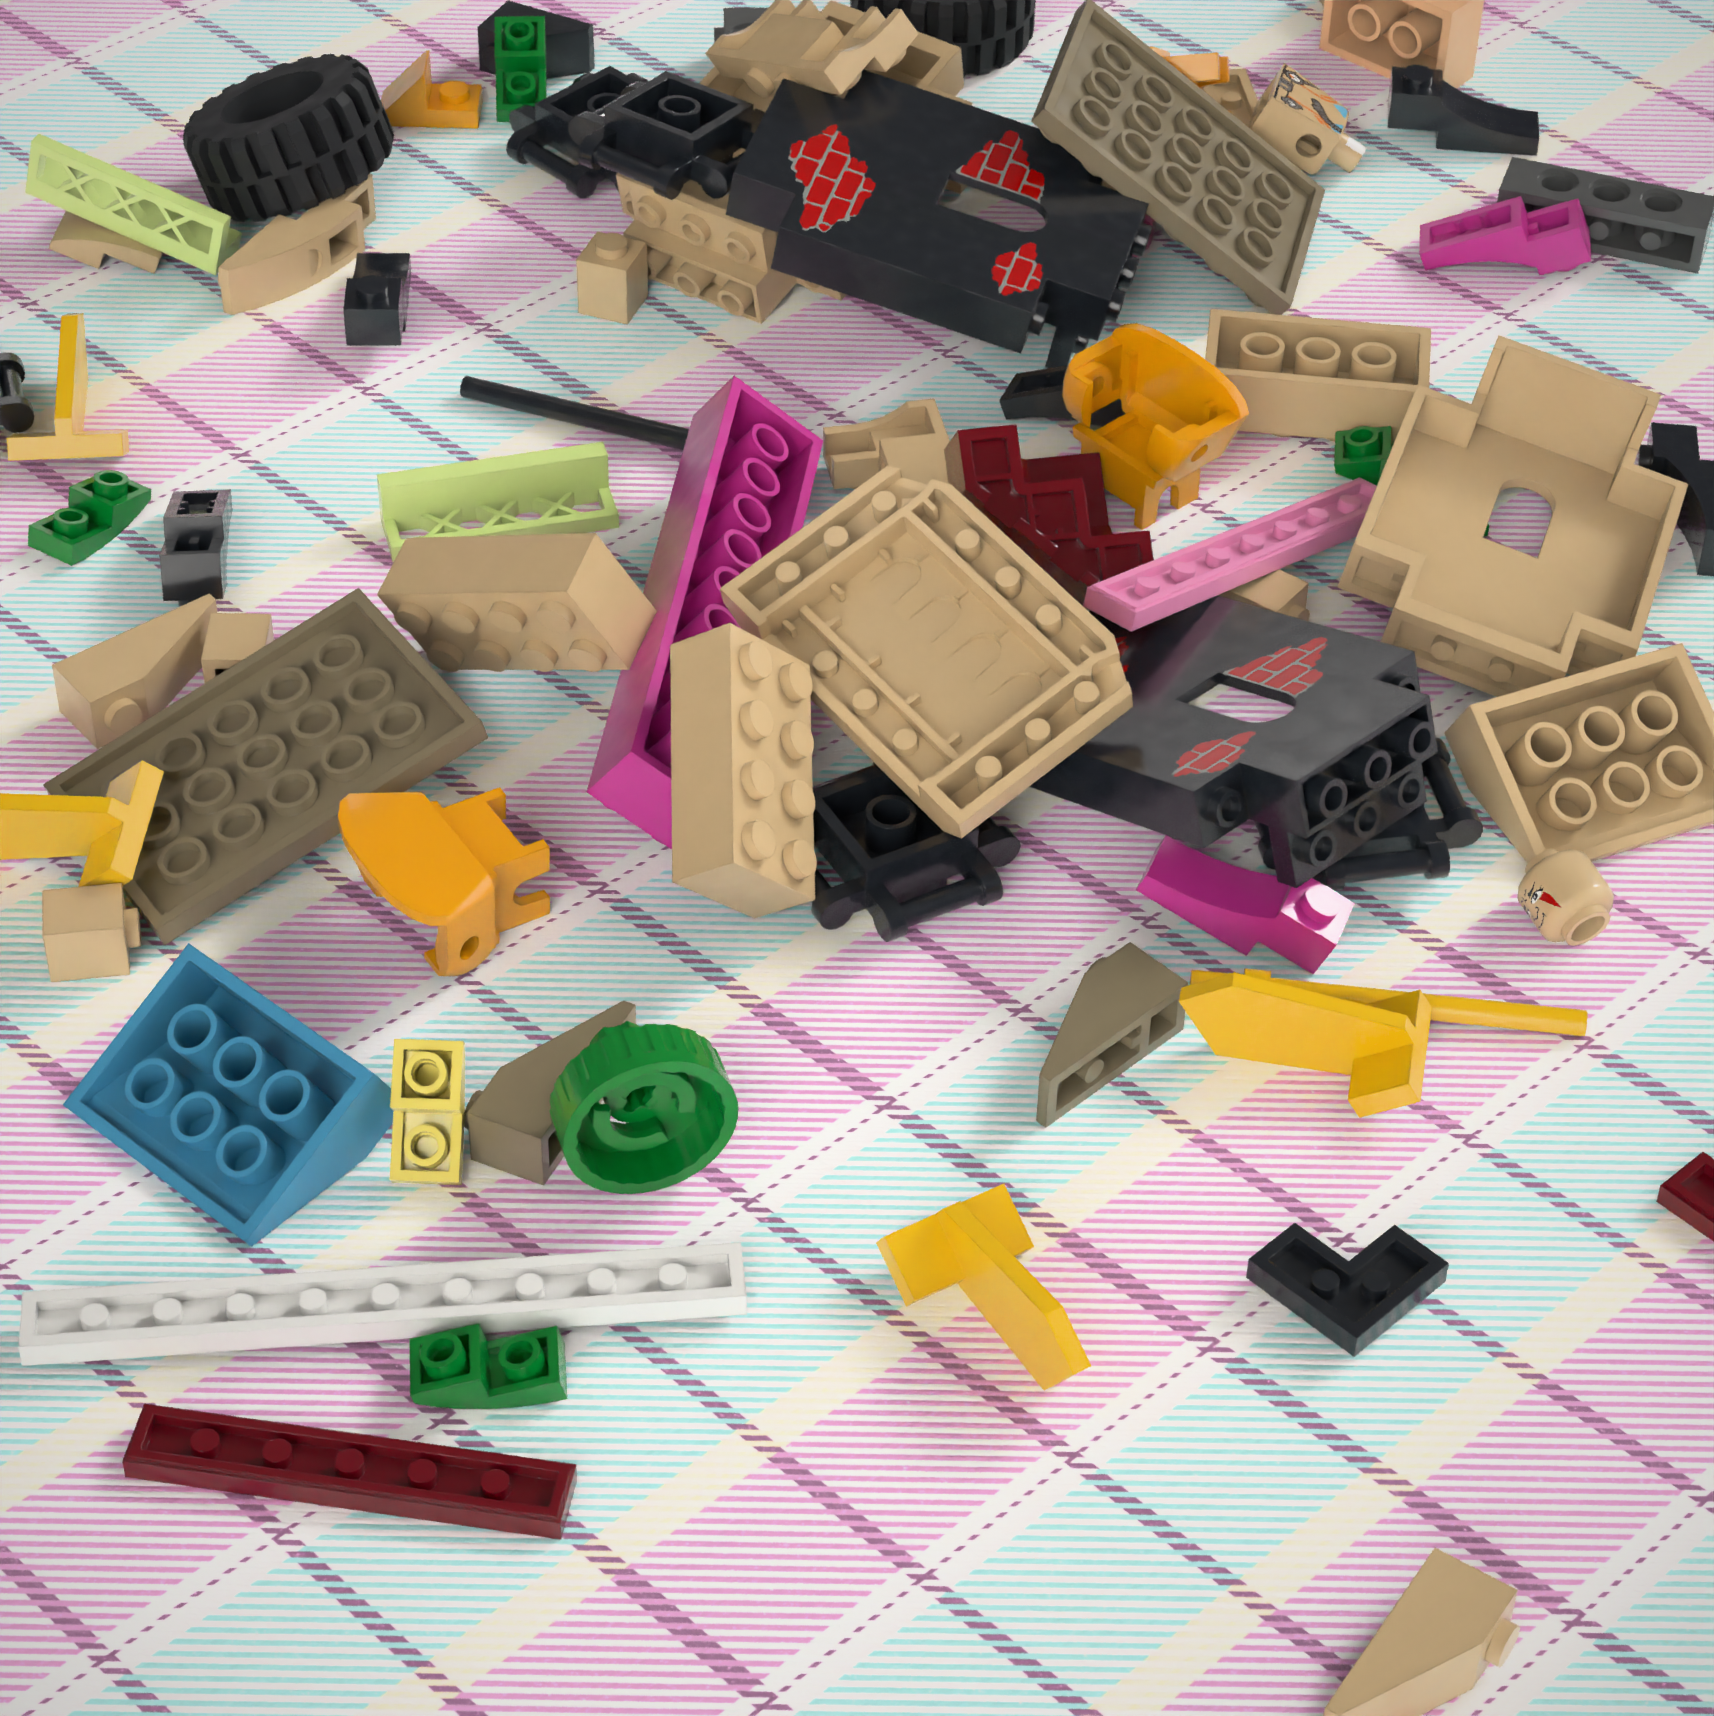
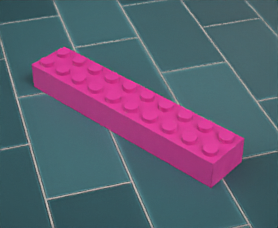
M735 375L692 417L643 590V594L656 609L657 613L630 669L620 671L586 791L605 807L615 811L671 850L670 644L728 623L741 628L723 603L720 588L803 528L823 445L821 438Z

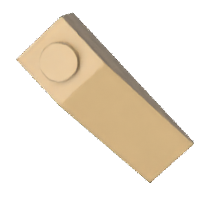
M207 594L52 664L59 711L96 749H99L165 709L202 668L201 658L210 614L217 613L216 599L211 594Z
M1434 1548L1324 1708L1323 1716H1421L1472 1690L1490 1663L1498 1668L1503 1666L1517 1641L1520 1626L1511 1622L1518 1590Z

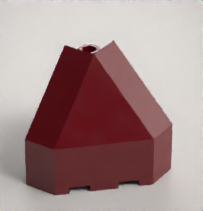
M1017 424L957 430L944 449L948 483L952 484L1082 606L1087 587L1154 560L1150 530L1113 534L1109 526L1099 452L1022 459Z

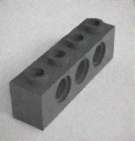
M1517 157L1511 158L1500 185L1497 199L1498 203L1521 196L1528 213L1578 198L1590 230L1592 253L1696 274L1699 273L1709 243L1714 219V196Z

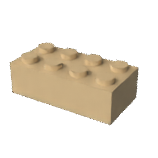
M1210 309L1205 360L1218 368L1236 386L1246 400L1249 415L1238 431L1268 433L1278 437L1302 436L1324 438L1335 442V431L1351 430L1359 426H1370L1373 428L1392 426L1393 440L1395 442L1417 385L1429 388L1431 328Z
M596 533L406 538L377 593V596L393 613L396 623L408 631L423 648L428 660L436 667L448 672H456L458 670H491L494 672L505 670H538L542 672H550L552 670H586L590 672L629 670L657 613L653 605Z
M732 623L670 644L672 882L754 919L815 900L817 859L814 852L813 812L815 810V797L812 781L814 739L811 733V693L813 684L810 676V665Z

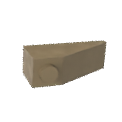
M1131 942L1107 958L1102 957L1096 960L1088 968L1087 972L1084 973L1040 1071L1036 1121L1047 1128L1184 1029L1185 1010L1179 1003L1181 988L1188 986V982Z
M623 1000L500 1067L483 1091L477 1090L471 1096L465 1109L464 1127L469 1130L471 1160L544 1186L564 1157L549 1112L551 1109L550 1095L554 1090V1083L571 1059H574L580 1054V1051L590 1045V1041L603 1027L618 1026L626 1021L636 1024V1004Z

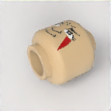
M1550 849L1539 853L1528 862L1525 867L1526 874L1518 886L1517 899L1538 931L1547 941H1566L1568 945H1581L1598 936L1610 922L1611 916L1609 913L1613 907L1614 893L1584 852L1571 849L1557 852V850Z

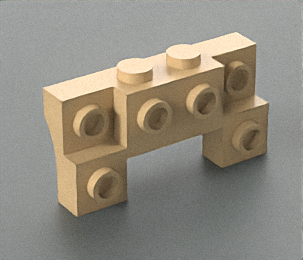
M775 0L753 24L741 31L721 35L705 54L722 76L744 79L748 87L763 98L774 97L783 78L836 96L852 88L860 80L863 69L886 72L888 69L896 66L904 58L906 48L919 33L901 9L895 8L885 19L877 7L871 6L844 36L833 21L826 20L812 0H802L797 7L790 0Z
M935 399L907 401L896 410L871 421L823 427V458L834 490L844 488L856 489L887 465L900 468L902 477L928 484L933 478L948 483L944 449L950 440Z

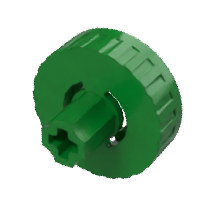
M626 1021L618 1026L603 1027L590 1041V1045L580 1051V1054L574 1059H571L554 1083L555 1087L550 1095L551 1109L549 1112L567 1165L582 1182L609 1193H647L670 1187L688 1179L705 1168L722 1152L732 1137L738 1120V1100L716 1048H713L711 1042L704 1036L698 1035L696 1031L689 1028H681L678 1025L644 1024L639 1026ZM603 1098L605 1104H600L599 1101ZM610 1116H612L613 1118H615V1119L618 1120V1121L627 1122V1123H619V1122L610 1121Z

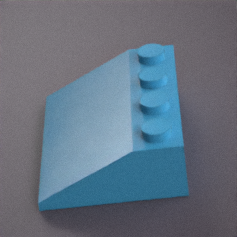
M189 943L63 1104L64 1107L251 1247L366 1159L393 1123V1110L390 1108L391 1088L385 1082Z

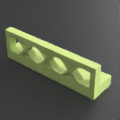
M38 134L31 141L25 193L213 275L219 272L218 267L226 259L239 250L242 232L229 227L231 216L42 134Z
M604 442L377 474L380 519L392 562L396 559L405 539H400L399 532L422 529L429 532L425 536L413 537L421 538L569 534L619 528V513L609 488L608 454ZM599 502L601 510L579 512L572 509L576 505ZM529 512L542 515L539 519L528 521L516 518L518 514ZM475 520L485 523L483 527L466 529L459 526L462 522Z

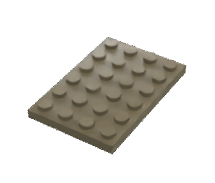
M1085 0L1074 13L1031 122L1040 129L1041 133L1049 141L1061 145L1081 161L1083 167L1090 174L1101 177L1124 196L1149 203L1146 211L1148 216L1160 224L1173 240L1182 242L1200 256L1213 272L1224 275L1244 291L1247 298L1253 304L1264 307L1271 314L1282 315L1292 306L1325 189L1094 1Z
M357 588L44 783L43 786L48 795L105 797L110 781L141 760L164 771L133 879L123 885L122 888L126 897L135 908H138L140 915L162 943L166 945L340 833L338 826L339 803L349 793L405 792L488 739V735L478 716L371 600Z

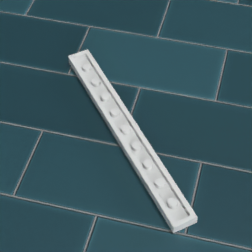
M741 1242L23 1291L18 1348L22 1366L410 1339L477 1323L480 1324L483 1333L537 1330L556 1325L558 1328L735 1316L747 1315V1293Z

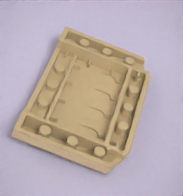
M887 465L720 588L723 603L741 629L809 664L813 684L811 700L944 832L961 839L1133 707L1132 692L1129 682L1125 678L1115 637L1104 625L952 484L933 478L928 484L902 477L900 468Z

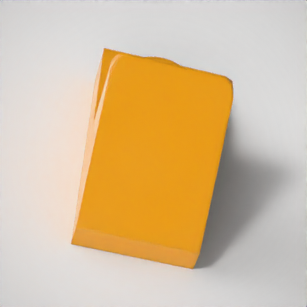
M427 50L383 90L381 102L392 127L479 129L483 104L482 84H466L456 80L447 81L443 84L432 83L430 50Z

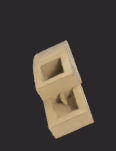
M369 173L368 179L358 186L353 185L346 189L344 194L334 199L329 198L320 202L319 206L304 212L297 220L282 215L276 216L231 257L226 259L218 267V284L221 288L223 312L235 315L288 298L330 277L357 257V253L364 252V229L376 219L373 174Z

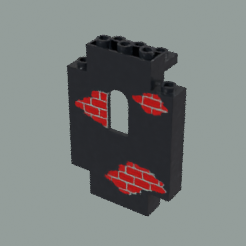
M864 69L861 71L860 80L848 90L845 98L783 78L733 173L726 215L778 232L771 269L1020 354L1030 333L1040 336L1044 323L1055 326V333L1045 364L1046 368L1069 365L1073 354H1077L1087 348L1089 339L1098 341L1106 320L1113 323L1117 322L1126 296V292L1120 290L1119 287L1127 290L1130 289L1140 260L1132 255L1143 256L1153 226L1143 223L1149 203L1124 196L1116 190L1102 186L1103 179L1101 177L1090 174L1083 167L1081 161L1061 145L1049 141L1044 137L1039 128ZM952 180L1031 207L1044 218L1046 224L1037 231L1022 232L939 205L938 203L948 181Z
M1218 595L1132 632L1090 610L1088 612L1115 637L1125 678L1129 682L1132 692L1133 707L1029 786L1201 848L1209 846L1249 819L1268 825L1277 880L1280 883L1298 888L1427 802L1421 763L1438 752L1430 695L1423 694L1420 691L1415 651ZM1218 684H1223L1279 701L1295 708L1287 715L1275 720L1246 722L1188 703Z

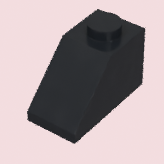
M507 0L477 27L480 71L496 75L495 17L545 16L547 79L589 73L595 68L593 24Z

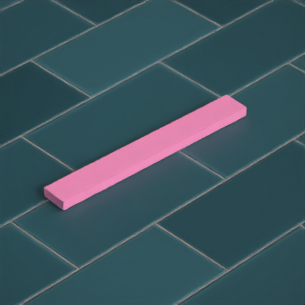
M1357 478L1087 587L1083 606L1132 632L1357 537L1377 486L1362 478Z

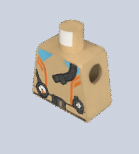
M1285 63L1258 100L1248 125L1252 131L1295 166L1311 175H1315L1326 159L1351 173L1367 148L1344 133L1350 114L1347 108Z

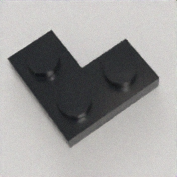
M1293 1223L1248 1259L1246 1278L1355 1357L1445 1283L1449 1263L1395 1224L1348 1261L1297 1223Z

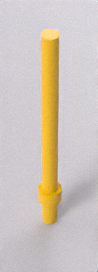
M1244 968L1243 973L1244 975L1364 1005L1409 993L1406 991L1271 978V971ZM1191 969L1190 985L1230 973ZM1423 993L1432 1007L1431 1021L1585 1036L1587 1010Z

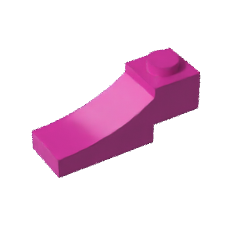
M1519 196L1421 224L1419 255L1425 271L1462 263L1506 262L1537 267L1539 275L1555 271L1566 272L1578 267L1580 264L1591 262L1590 230L1578 198L1527 213L1522 197Z
M1165 835L1156 848L1136 888V891L1245 956L1259 942L1313 975L1336 947L1355 904L1313 878L1298 888H1294L1278 882L1276 875L1251 871L1228 864L1194 850Z

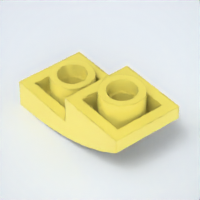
M394 1039L390 1108L393 1110L389 1180L392 1183L462 1185L465 1116V1042Z

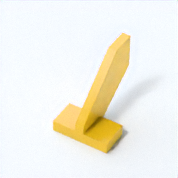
M70 313L61 316L54 415L55 432L18 433L7 437L8 461L124 456L129 452L128 429L83 431L88 389L84 313Z
M141 760L110 781L105 797L0 793V860L87 856L78 887L122 883V886L127 884L134 876L164 771Z
M1236 972L1181 988L1179 1003L1217 1056L1351 1075L1348 1102L1359 1118L1421 1102L1432 1007L1420 989L1364 1005Z
M1004 1183L963 1202L959 1201L947 1206L936 1214L888 1234L876 1242L906 1307L958 1284L1043 1390L1051 1388L1091 1367L1064 1307L1015 1258L1032 1249L1034 1245Z

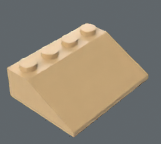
M1683 643L1471 704L1444 732L1468 789L1527 863L1539 853L1550 849L1557 850V852L1569 849L1581 851L1593 862L1714 824V711Z

